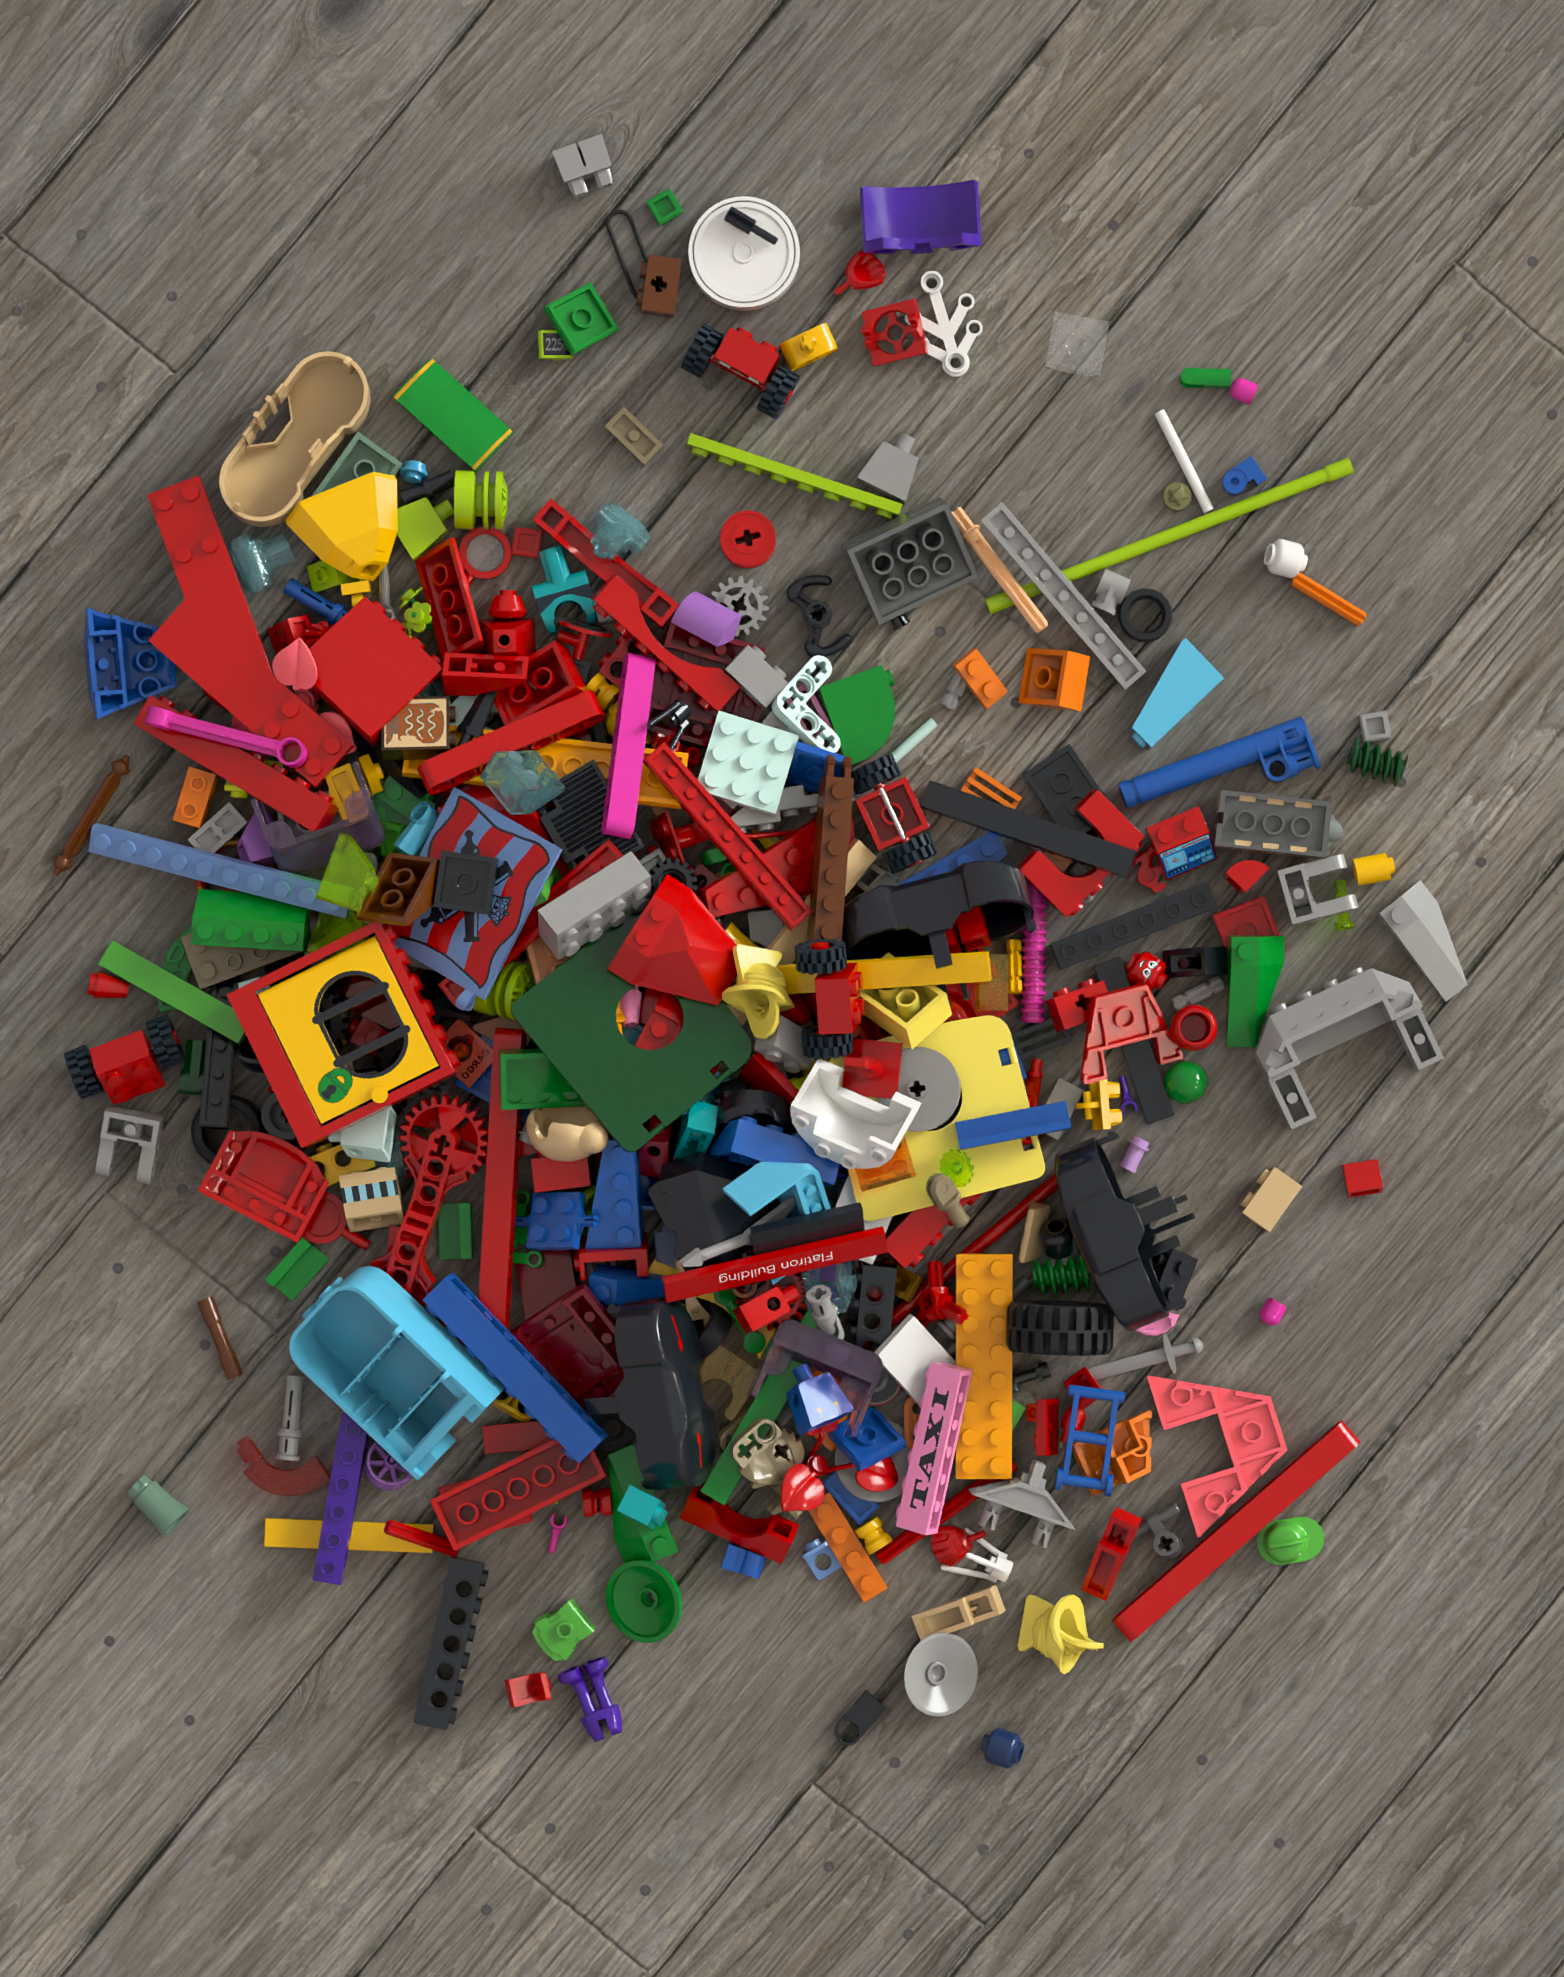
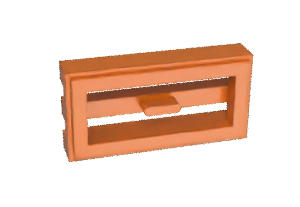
M975 767L960 790L980 797L968 789L970 785H973L998 803L1013 809L1017 807L1022 799L1021 796L977 767ZM976 776L985 780L986 782H988L989 784H991L992 786H994L995 788H997L998 790L1014 800L1013 803H1009L1008 801H1006L1005 799H1003L1002 797H1000L999 795H997L996 793H994L993 791H991L990 789L976 781Z

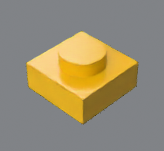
M369 754L359 757L361 768L372 794L383 791L380 779H383L384 775L379 763L373 764Z

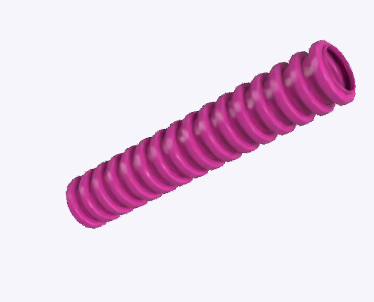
M1027 884L1034 911L1032 921H1035L1036 929L1033 933H1029L1027 927L1022 930V934H1025V938H1022V943H1025V947H1022V951H1024V956H1022V960H1024L1022 969H1024V973H1022L1024 991H1021V995H1024V998L1021 999L1023 1008L1020 1009V1012L1023 1013V1017H1020V1021H1023V1023L1045 1022L1042 1013H1045V1009H1043V1004H1045L1043 996L1046 995V992L1043 991V987L1046 986V983L1043 982V978H1046V974H1043V969H1046V965H1043V963L1046 961L1044 952L1047 951V948L1044 947V943H1047V939H1044V935L1047 934V930H1044V926H1047V921H1044V917H1047V913H1045L1047 904H1045L1046 899L1030 884Z

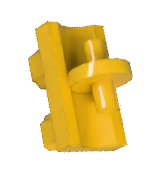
M1107 1079L1090 1083L1089 1091L1083 1092L1084 1103H1076V1109H1084L1085 1120L1091 1119L1092 1130L1111 1129V1126L1122 1123L1121 1110L1109 1109V1098H1118L1120 1095L1119 1083L1110 1082Z

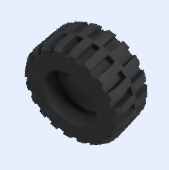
M1061 1300L1012 1301L1007 1307L1006 1345L1010 1351L1038 1355L1097 1356L1107 1355L1113 1349L1114 1314L1107 1304Z

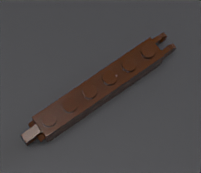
M827 755L824 777H821L819 781L810 893V909L813 912L809 915L807 941H814V939L823 940L824 938H829V940L837 939V941L842 940L854 778H851L852 759L844 756L841 764V777H834L835 759L833 755Z

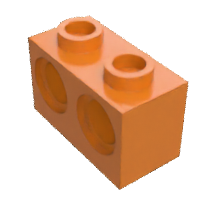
M189 767L173 820L177 823L200 829L206 822L219 776Z

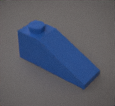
M599 1263L590 1275L589 1289L601 1304L610 1305L618 1303V1305H623L626 1301L632 1299L664 1297L662 1282L664 1275L649 1273V1276L637 1277V1270Z

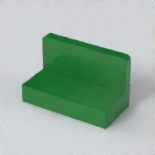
M444 1203L438 1216L440 1259H473L472 1203Z
M303 1237L265 1280L271 1286L279 1289L290 1300H294L329 1259Z

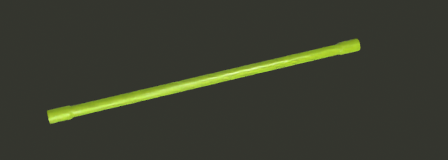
M1347 457L1327 465L1321 470L1074 565L1061 572L1072 582L1320 484L1332 482L1354 473L1352 464ZM1033 582L1021 586L1029 598L1042 593ZM1005 591L985 599L990 614L1014 606V603Z

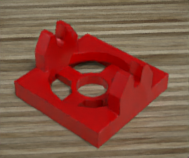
M914 298L862 312L864 325L861 331L865 336L864 344L871 353L874 367L928 354L917 299ZM896 312L906 314L911 324L904 326L902 323H899ZM887 314L889 324L886 326L885 331L875 333L878 321ZM894 325H899L903 329V336L898 341H892L888 335L889 329ZM908 334H912L914 338L913 343L904 351L902 342ZM887 340L892 343L895 353L891 354L884 351L878 346L877 342Z

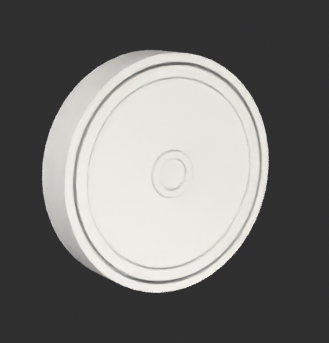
M733 197L713 205L697 221L689 241V265L696 284L713 302L732 310H756L774 303L792 285L800 262L799 240L789 218L775 205L755 197ZM733 206L756 220L755 225L778 238L777 243L773 245L752 232L748 235L724 221L727 211Z

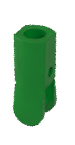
M1185 368L1181 372L1180 384L1185 388L1230 389L1231 369Z

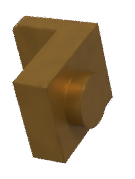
M885 1259L884 1261L887 1263H895L889 1259ZM897 1264L895 1295L911 1303L924 1278Z

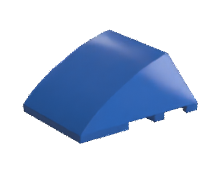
M86 608L83 640L88 694L96 720L145 700L150 695L154 696L177 686L175 663L148 641L160 627Z

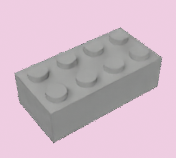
M632 852L627 853L538 910L539 936L558 960L565 956H572L580 949V946L588 941L593 942L599 939L604 931L612 926L617 927L621 925L629 915L634 912H641L647 907L651 900L650 874Z

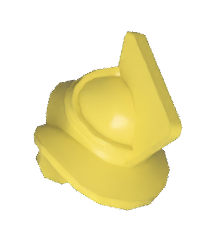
M734 946L733 955L738 975L736 977L737 981L736 985L728 987L722 992V1000L741 1013L746 1014L754 1037L767 1039L775 1032L779 1024L780 1011L795 1007L785 989L787 988L785 975L776 968L782 958V954L779 951L757 947Z
M1068 1594L1062 1597L1056 1605H1053L1035 1595L1027 1596L1018 1641L1019 1651H1027L1034 1647L1041 1654H1044L1045 1657L1051 1658L1060 1672L1066 1674L1074 1667L1083 1651H1086V1649L1098 1651L1104 1648V1643L1095 1642L1088 1637L1084 1608L1080 1598L1073 1594Z

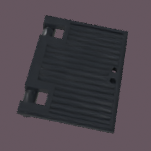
M594 759L528 797L554 844L563 849L561 856L570 871L579 864L577 858L582 855L587 858L608 839L615 844L623 856L629 852L635 853L644 847L635 830L631 839L602 834L607 781ZM548 797H551L556 806V809L549 812L543 801Z

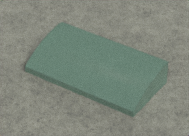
M357 432L312 496L371 472L395 476L403 463Z

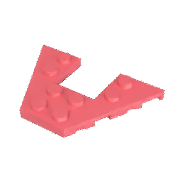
M1146 1376L1163 1430L1217 1414L1233 1467L1180 1483L1196 1535L1201 1537L1288 1450L1271 1396Z

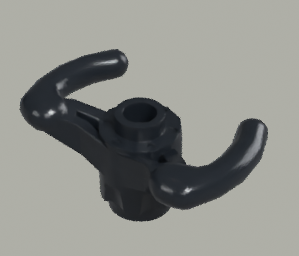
M806 576L796 580L787 588V598L797 604L803 613L809 632L804 649L812 658L818 655L824 657L834 655L851 642V636L844 634L829 646H819L822 630L829 625L832 618L830 606L827 602L812 600L802 593V590L809 586L831 585L832 579L830 576ZM819 611L823 614L821 621H816V618H812L814 612ZM814 630H817L816 638L813 637Z

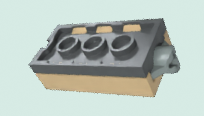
M1220 790L1218 792L1216 814L1221 815V822L1214 826V848L1324 859L1327 858V848L1341 837L1343 831L1340 823L1331 815L1332 802L1228 790Z

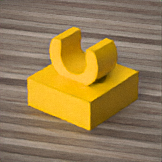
M369 580L341 584L342 596H351L353 607L364 598V593L372 592Z

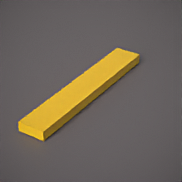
M265 1518L264 1547L318 1549L323 1520ZM353 1522L349 1550L433 1553L432 1549L385 1534L384 1527L386 1522ZM403 1523L434 1534V1524Z

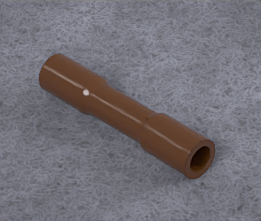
M213 1296L198 1301L197 1304L217 1348L219 1360L227 1380L242 1375L243 1372L236 1354L230 1346Z

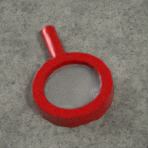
M478 527L471 530L463 538L459 547V555L463 568L466 570L465 576L468 587H470L475 578L491 580L501 576L508 569L512 560V548L508 538L501 531L489 527V530H484V527Z

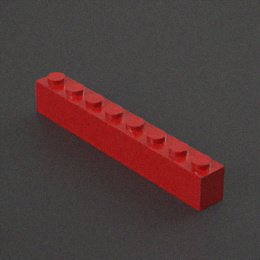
M151 695L149 696L133 722L134 725L318 836H323L339 810L338 807L332 804L334 798L321 790L317 794L308 790L311 785L299 777H296L294 781L286 777L287 770L276 763L272 767L263 763L266 758L257 752L250 751L248 754L239 747L174 730L169 731L156 728L144 723L149 706L159 707L175 714L198 719L197 716L185 709L182 713L173 709L176 704L164 696H161L159 700Z

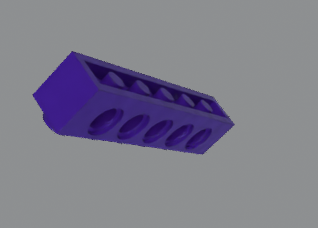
M346 1413L341 1415L313 1574V1581L341 1586L344 1579L369 1436Z

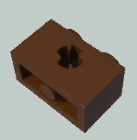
M648 255L647 262L642 261L640 278L645 279L644 288L638 289L636 305L641 306L640 314L668 318L674 317L682 259ZM656 280H661V285L666 286V289L662 288L661 292H655V287L651 286V282L655 284Z

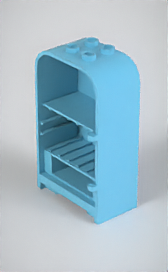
M360 1267L345 1279L339 1277L331 1286L324 1290L315 1304H312L304 1312L302 1317L305 1320L298 1326L290 1338V1354L297 1367L416 1480H419L455 1443L456 1439L448 1431L462 1416H465L472 1423L499 1396L505 1386L498 1378H492L486 1372L485 1365L477 1358L472 1357L466 1351L465 1346L453 1337L445 1327L389 1274L376 1267Z

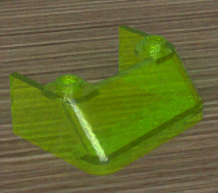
M340 833L316 895L317 899L350 909V916L342 918L320 912L305 953L310 954L370 923L369 921L357 920L356 914L360 912L369 891L375 892L379 876L375 875V867L351 835ZM357 942L325 957L324 959H329L355 946Z

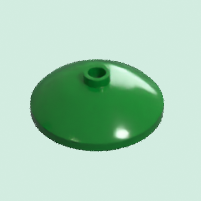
M632 1560L618 1567L608 1581L606 1589L607 1609L612 1621L624 1635L638 1642L653 1643L666 1638L675 1630L682 1613L681 1594L673 1577L662 1566L649 1560Z

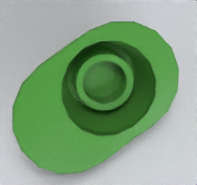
M1293 1517L1270 1522L1261 1529L1257 1537V1547L1260 1555L1274 1565H1286L1312 1559L1321 1551L1324 1544V1533L1321 1526L1315 1520L1308 1517Z

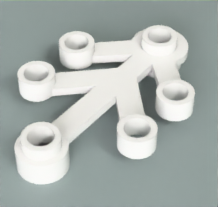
M928 271L921 278V288L930 296L938 324L920 314L923 330L943 340L946 349L945 351L930 344L929 340L925 337L928 355L941 361L943 370L948 375L959 377L964 375L969 369L970 360L967 353L975 338L981 335L983 326L978 320L969 321L966 326V335L957 348L954 336L966 313L974 307L975 299L969 293L962 294L958 299V306L949 321L940 293L943 286V278L936 271ZM929 279H934L937 282V286L929 288L926 282ZM969 298L972 304L969 307H964L961 304V300ZM905 314V323L910 325L908 316ZM976 324L980 330L978 333H971L969 326ZM952 359H959L961 366L953 368L950 364Z

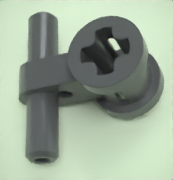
M1173 1503L1158 1513L1155 1511L1146 1516V1520L1140 1524L1135 1539L1152 1530L1155 1534L1153 1541L1154 1550L1169 1560L1178 1558L1182 1554L1184 1547L1182 1540L1175 1534L1167 1531L1163 1524L1181 1512L1177 1503ZM1166 1540L1173 1542L1170 1545V1551L1163 1549L1166 1547Z

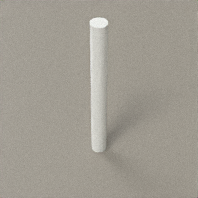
M1163 409L1155 413L1154 415L1203 513L1205 514L1213 510L1214 508L1165 410Z

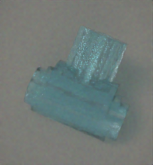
M609 501L595 517L599 521V528L590 542L594 547L593 553L600 559L607 557L612 560L620 551L624 554H627L629 551L639 554L652 537L649 535L650 531L619 504H612Z
M250 534L239 536L229 542V551L246 589L250 590L252 594L267 589L272 585L270 580H272V575L276 573L274 569L295 560L284 534L263 543L261 539L255 540L251 538Z

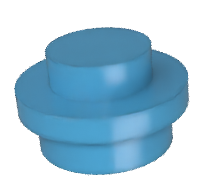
M405 461L404 466L400 468V475L408 483L418 484L421 482V479L428 476L426 465L419 461Z

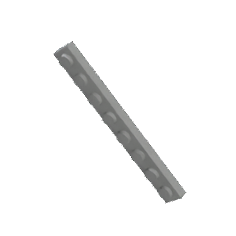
M1000 502L980 519L1125 690L1147 672L1003 502Z

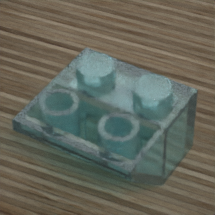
M535 750L495 752L480 776L510 815L531 814L563 793L566 788L558 779V775L543 761V757Z

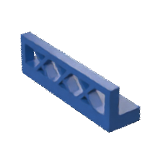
M1066 1101L955 1122L960 1150L1072 1128Z

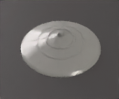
M936 1633L919 1642L909 1655L904 1671L905 1689L912 1704L921 1712L938 1717L950 1715L962 1708L972 1696L978 1679V1664L974 1651L964 1639L952 1633Z

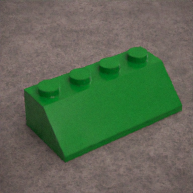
M199 889L192 917L191 945L306 952L308 950L310 909L246 892Z

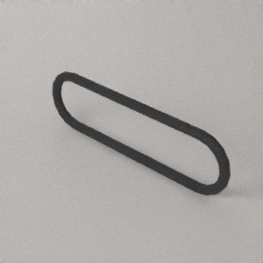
M614 210L607 217L606 227L631 293L637 299V293L610 226L611 218L614 215L624 214L627 216L645 262H647L648 257L632 216L625 210ZM655 281V284L653 285L655 287V292H657L658 284L657 281Z

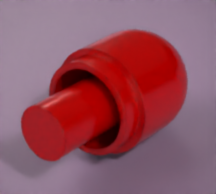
M1071 1406L1066 1409L1060 1422V1427L1064 1430L1059 1440L1063 1443L1067 1441ZM1078 1406L1075 1430L1081 1431L1086 1421V1412L1082 1407Z

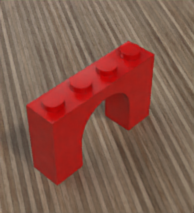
M1092 789L1073 808L1095 830L1100 839L1135 850L1136 852L1141 848L1142 843L1140 841L1145 836L1099 790ZM1033 849L1017 866L1025 875L1026 881L1064 917L1077 914L1084 906L1082 901L1089 894L1093 896L1102 888V881L1108 874L1113 876L1111 873L1092 868L1079 876H1067L1037 849Z

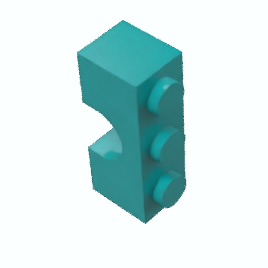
M629 1485L617 1509L624 1516L652 1530L655 1529L656 1525L661 1527L668 1513L664 1510L666 1504L661 1500Z

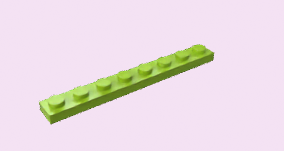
M690 433L687 447L692 449L691 453L707 458L709 454L718 457L717 462L733 467L734 463L745 466L744 471L757 476L761 472L769 474L772 481L786 485L787 481L798 484L797 489L813 493V490L824 493L823 497L828 500L839 502L840 499L849 501V506L865 511L867 507L876 510L877 516L892 520L893 516L899 517L901 503Z

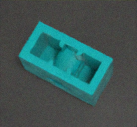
M699 1101L685 1112L677 1130L674 1158L679 1159L698 1152L706 1153L715 1133L719 1106Z

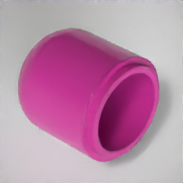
M1238 378L1230 387V395L1233 399L1249 405L1258 386L1256 383Z
M1269 1297L1261 1308L1259 1317L1263 1323L1275 1326L1279 1324L1287 1308L1285 1305Z

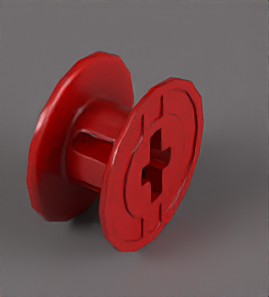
M752 510L739 511L730 516L723 524L720 533L721 549L725 557L735 566L744 569L756 568L766 563L772 556L776 545L775 530L770 520L763 514ZM745 533H750V537L760 535V538L752 540L751 546H746V542L736 544V541L744 539Z

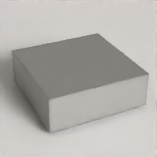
M1387 710L1358 716L1363 743L1365 741L1373 742L1391 739Z

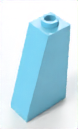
M1186 638L1179 644L1130 729L1134 733L1131 736L1132 739L1141 748L1147 746L1151 749L1224 679Z

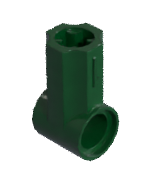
M187 1039L184 1069H181L179 1081L180 1094L202 1096L206 1041Z

